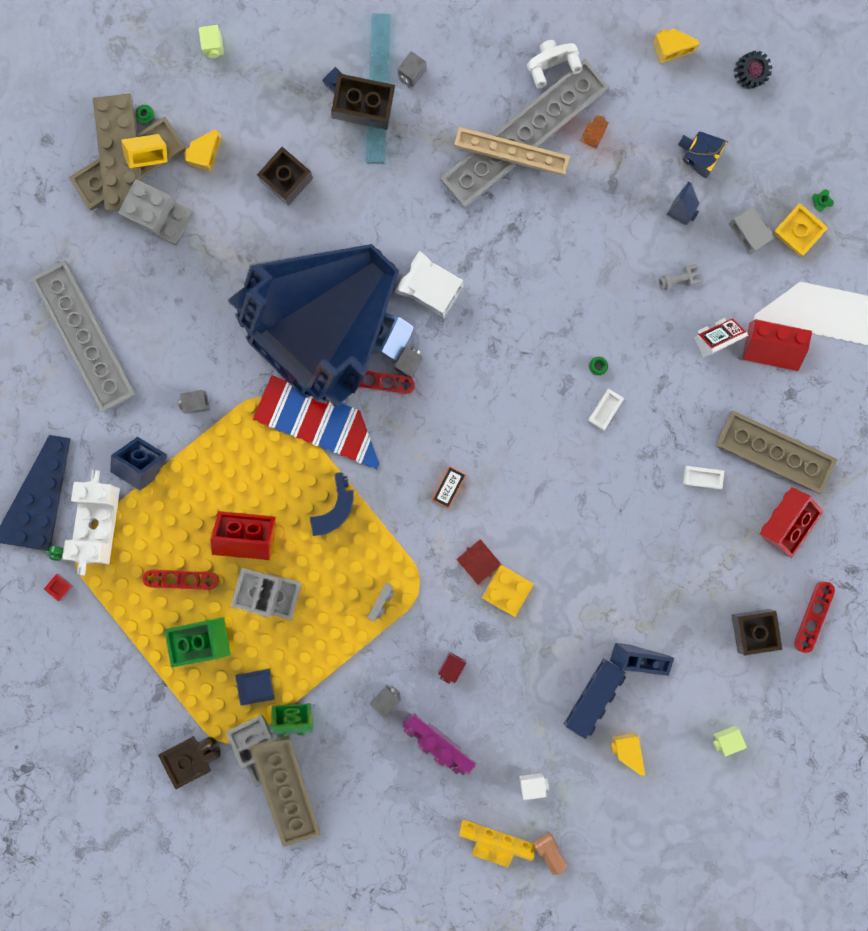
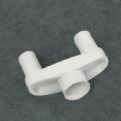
M554 40L543 42L539 48L541 53L532 58L527 64L528 72L532 75L538 89L547 85L542 70L568 60L573 74L583 70L577 46L573 43L557 46Z

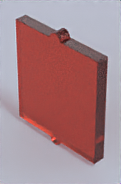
M481 539L470 548L467 547L466 551L456 559L477 585L488 576L491 577V573L501 564Z

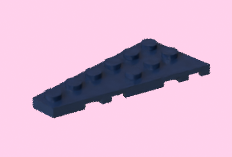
M54 435L48 436L0 525L1 544L49 551L53 540L71 438Z

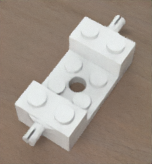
M92 470L91 481L85 483L74 482L71 501L78 503L73 540H65L62 559L79 563L77 575H86L87 564L109 565L120 488L111 484L99 483L101 471ZM97 519L99 525L96 529L93 530L91 528V523L93 520Z

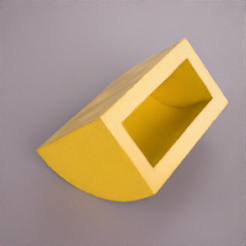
M159 134L121 140L124 156L129 168L168 162L167 147Z

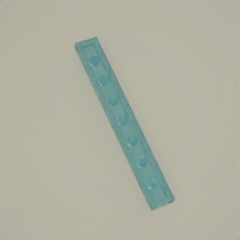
M372 13L369 79L388 83L391 14ZM367 126L366 163L385 164L386 129Z

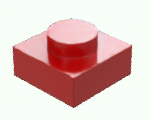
M56 574L44 590L57 601H61L73 586L60 574Z

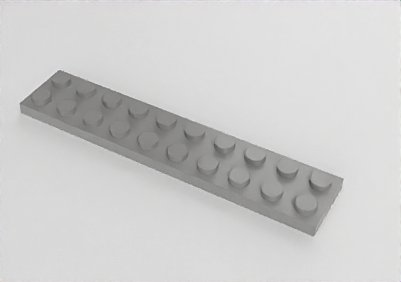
M584 59L581 61L583 67L581 72L573 74L572 70L569 71L495 132L493 136L539 148L608 91L609 85L591 64ZM471 152L444 174L440 180L465 209L518 164Z

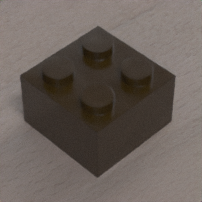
M281 147L257 174L260 182L288 206L313 179L311 171L284 147Z
M765 609L732 614L737 652L745 656L783 650L777 611Z

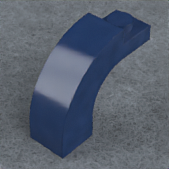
M343 472L334 473L338 494L334 508L324 515L310 517L313 536L327 534L338 529L346 522L352 512L355 494L354 490L346 491V488L349 487L348 476H344Z

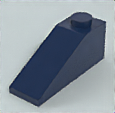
M689 181L686 183L666 214L685 225L690 220L694 221L699 213L696 210L699 206V201L692 183Z
M615 643L610 661L621 670L669 676L674 657L633 645Z

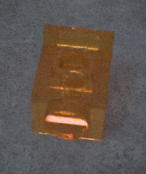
M596 115L593 122H588L580 142L597 149L609 122L604 117Z

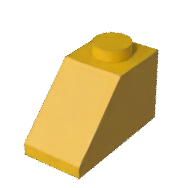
M676 29L659 31L653 41L660 63L693 53L700 44L699 40Z
M214 129L190 143L184 156L185 161L190 167L208 172L212 171L222 138L219 131Z
M636 733L612 736L613 742L610 743L612 754H616V757L639 775L645 776L639 736Z

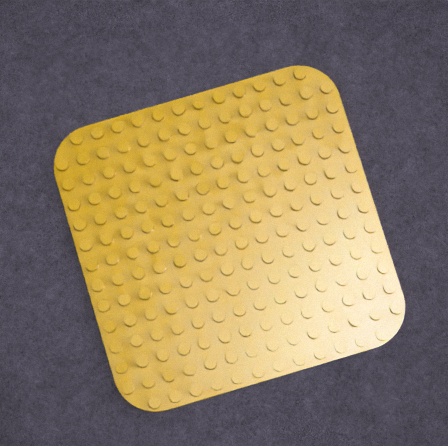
M262 397L251 398L237 405L163 465L154 481L141 491L135 488L121 499L117 506L109 565L87 564L86 575H80L85 584L202 730L215 740L230 744L226 732L261 714L264 716L267 725L271 724L272 706L291 705L299 701L405 614L414 604L420 588L419 572L414 561L350 482L346 491L354 490L355 500L352 512L346 522L333 532L318 536L312 535L310 517L324 515L330 512L336 505L338 494L334 473H341V471L320 446L313 445L311 442H305L302 438L298 439L294 435H288L284 431H278L276 428L267 426V424L253 421L252 419ZM218 511L275 516L274 544L270 560L212 555L210 538ZM98 520L91 524L93 530L98 527ZM75 562V566H76V569H77V571H78V564H79V563ZM241 568L260 573L268 572L302 582L292 620L274 615L267 617L231 607ZM154 569L214 572L219 577V585L211 590L152 588L144 585L142 577L146 571ZM153 573L151 576H148L151 584H153V581L161 580L160 584L163 585L162 577H154ZM169 574L166 578L167 582L170 585L175 584L176 576ZM191 574L188 575L186 583L190 586L195 584L196 578ZM199 575V586H201V582H207L209 586L215 582L214 579H211L210 575L207 579H201L202 575ZM387 582L393 585L391 590L394 591V594L389 602L385 601L382 607L385 608V611L381 618H376L375 621L368 619V616ZM224 617L231 656L171 668L164 629ZM270 669L275 700L240 706L235 675Z

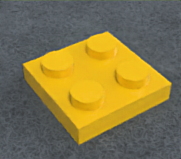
M799 203L773 231V234L801 258L828 227Z
M500 564L481 598L516 617L534 584Z

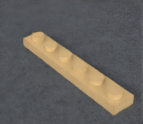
M463 127L458 128L454 147L560 176H565L570 156Z

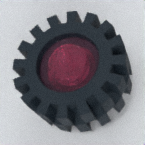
M752 51L739 58V61L735 64L737 67L734 68V72H737L734 77L739 78L738 84L743 83L741 87L754 89L769 80L768 76L772 74L769 70L772 69V65H768L771 62L770 58L765 59L768 55H762V51Z

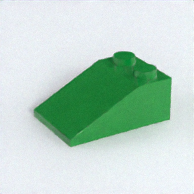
M224 617L164 629L171 668L231 656Z
M311 703L272 706L273 735L283 737L288 734L306 735L312 733Z

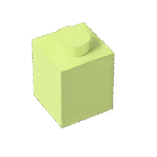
M218 25L199 27L201 49L205 57L217 58L219 55H224L222 36Z
M735 726L713 734L715 738L713 744L716 751L725 757L747 748L740 730Z

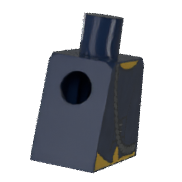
M698 132L693 140L683 135L678 146L687 150L682 160L701 176L707 178L728 141L704 132Z

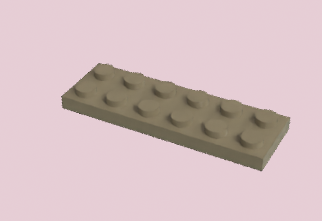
M131 93L93 98L104 205L107 212L119 211L135 179L142 182L141 167L129 168L121 142L122 139L137 137L133 96Z
M163 117L137 134V137L159 134L167 147L168 162L186 151V148L166 117ZM98 158L69 177L91 211L104 203L100 160ZM166 163L142 166V178Z
M730 411L715 446L818 494H822L837 462L836 458L735 411Z
M290 734L250 746L282 846L285 847L320 836L318 822Z

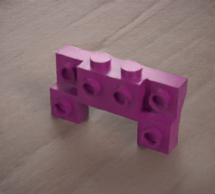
M410 713L403 722L402 727L405 728L403 731L408 736H415L418 739L419 749L426 754H432L435 757L434 761L442 767L444 765L456 774L461 773L463 776L466 772L470 774L476 766V762L463 754L456 743L431 723L427 725L417 717L418 715Z

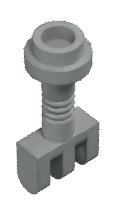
M697 264L684 267V274L670 278L668 275H663L658 280L660 288L669 290L671 285L687 281L688 286L701 283V278L696 280L693 278L700 275L699 271L693 273L691 271L698 268Z

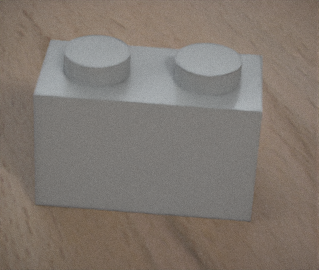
M754 207L743 212L729 223L749 255L774 239L772 230L764 224L760 212L755 210Z

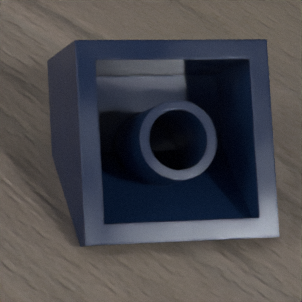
M136 437L111 455L110 472L141 491L154 481L167 458V454L141 438Z

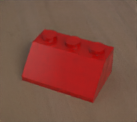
M755 319L748 326V336L746 337L742 360L799 371L809 350L812 331Z
M791 487L784 494L779 506L772 512L768 522L763 525L759 535L766 542L792 559L824 511L810 495Z
M218 511L210 538L212 555L270 560L274 544L276 517Z

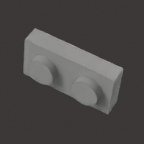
M386 582L368 619L375 621L376 618H381L385 611V608L382 607L385 601L389 602L394 594V591L391 590L393 585Z

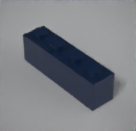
M603 658L563 723L565 727L584 739L591 736L596 729L595 723L598 719L601 720L606 712L604 708L607 703H611L615 698L616 688L624 683L626 672Z

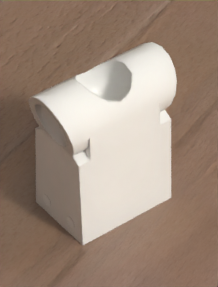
M419 251L411 263L410 272L401 279L394 292L403 297L414 299L419 304L444 318L462 290L463 280L432 263Z

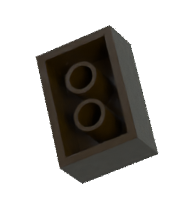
M338 73L331 118L388 130L395 85Z

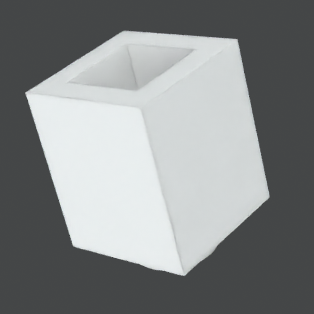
M542 773L519 776L523 800L547 797L546 791L549 790L548 779H544Z

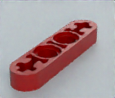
M366 371L365 376L372 375L374 382L371 385H365L362 380L358 387L406 395L414 391L415 383L413 379L407 376ZM384 378L392 379L393 385L390 388L383 387L382 381ZM395 379H399L398 383L404 384L405 381H409V384L412 385V387L408 388L407 391H405L404 387L398 386V390H395Z
M154 569L146 571L142 577L144 585L152 588L211 590L219 585V577L214 572ZM153 573L154 577H162L163 585L160 584L161 580L153 581V584H151L148 576H151ZM169 574L176 576V582L173 585H170L166 580ZM190 574L196 578V582L192 586L186 583V577ZM199 575H202L201 579H207L210 575L211 579H214L215 582L211 586L207 582H201V586H199Z
M821 581L817 583L794 640L795 648L802 653L811 652L816 644L835 594V588L830 582ZM826 587L829 590L828 593L823 594L821 588ZM817 597H822L823 599H826V601L824 602L823 600L817 599ZM816 603H821L823 607L820 613H815L813 610V606ZM809 621H814L816 624L813 631L807 630L806 625ZM803 633L812 635V637L805 636ZM806 640V643H808V646H807V647H805V646L803 647V646L800 644V642Z

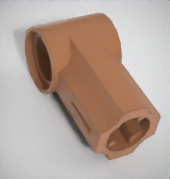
M548 832L534 840L533 844L540 857L544 858L551 873L559 875L564 872L567 865L557 849L558 846L551 833Z

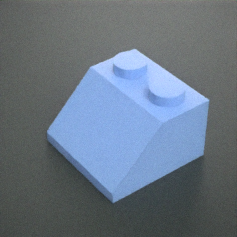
M385 313L373 351L398 361L414 327L400 317Z

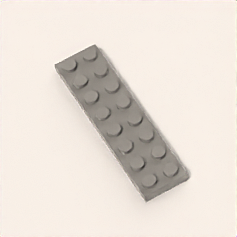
M64 260L32 277L31 280L99 410L104 413L136 396L134 388L68 263Z

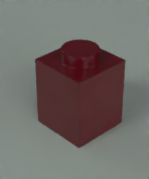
M449 651L438 671L440 679L448 684L450 682L456 683L466 665V660Z

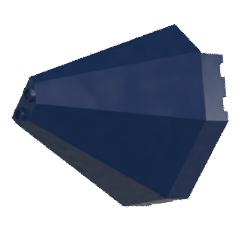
M373 244L250 265L244 287L231 296L228 301L237 310L235 316L242 328L245 327L248 333L246 336L248 343L301 396L306 398L312 396L315 401L325 404L329 401L333 406L338 407L348 397L355 394L365 377L399 270Z

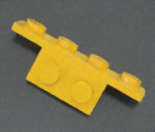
M464 819L462 820L459 836L475 841L472 856L507 868L514 855L533 861L535 854L533 843Z

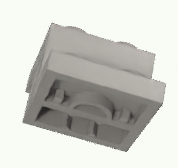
M135 179L118 212L121 216L137 223L143 230L176 246L194 213L192 210L176 203L170 195Z
M241 568L231 607L267 617L274 615L292 620L302 582L268 572L260 573Z
M261 714L226 732L241 769H248L255 787L262 785L250 746L278 738L277 735H273L270 732L266 720Z

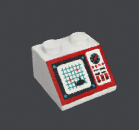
M723 318L715 322L716 326L711 329L706 326L698 330L699 334L694 339L704 358L747 337V332L733 318L729 320Z

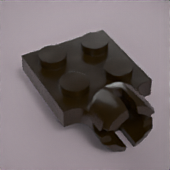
M192 736L158 755L175 790L211 771L209 763L215 761L221 755L219 746L210 750L217 743L213 737L197 741Z

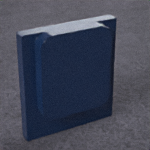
M270 669L235 675L240 706L275 700Z

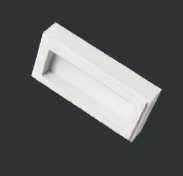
M608 388L589 417L588 422L604 431L624 398Z
M685 466L683 485L722 490L724 470Z

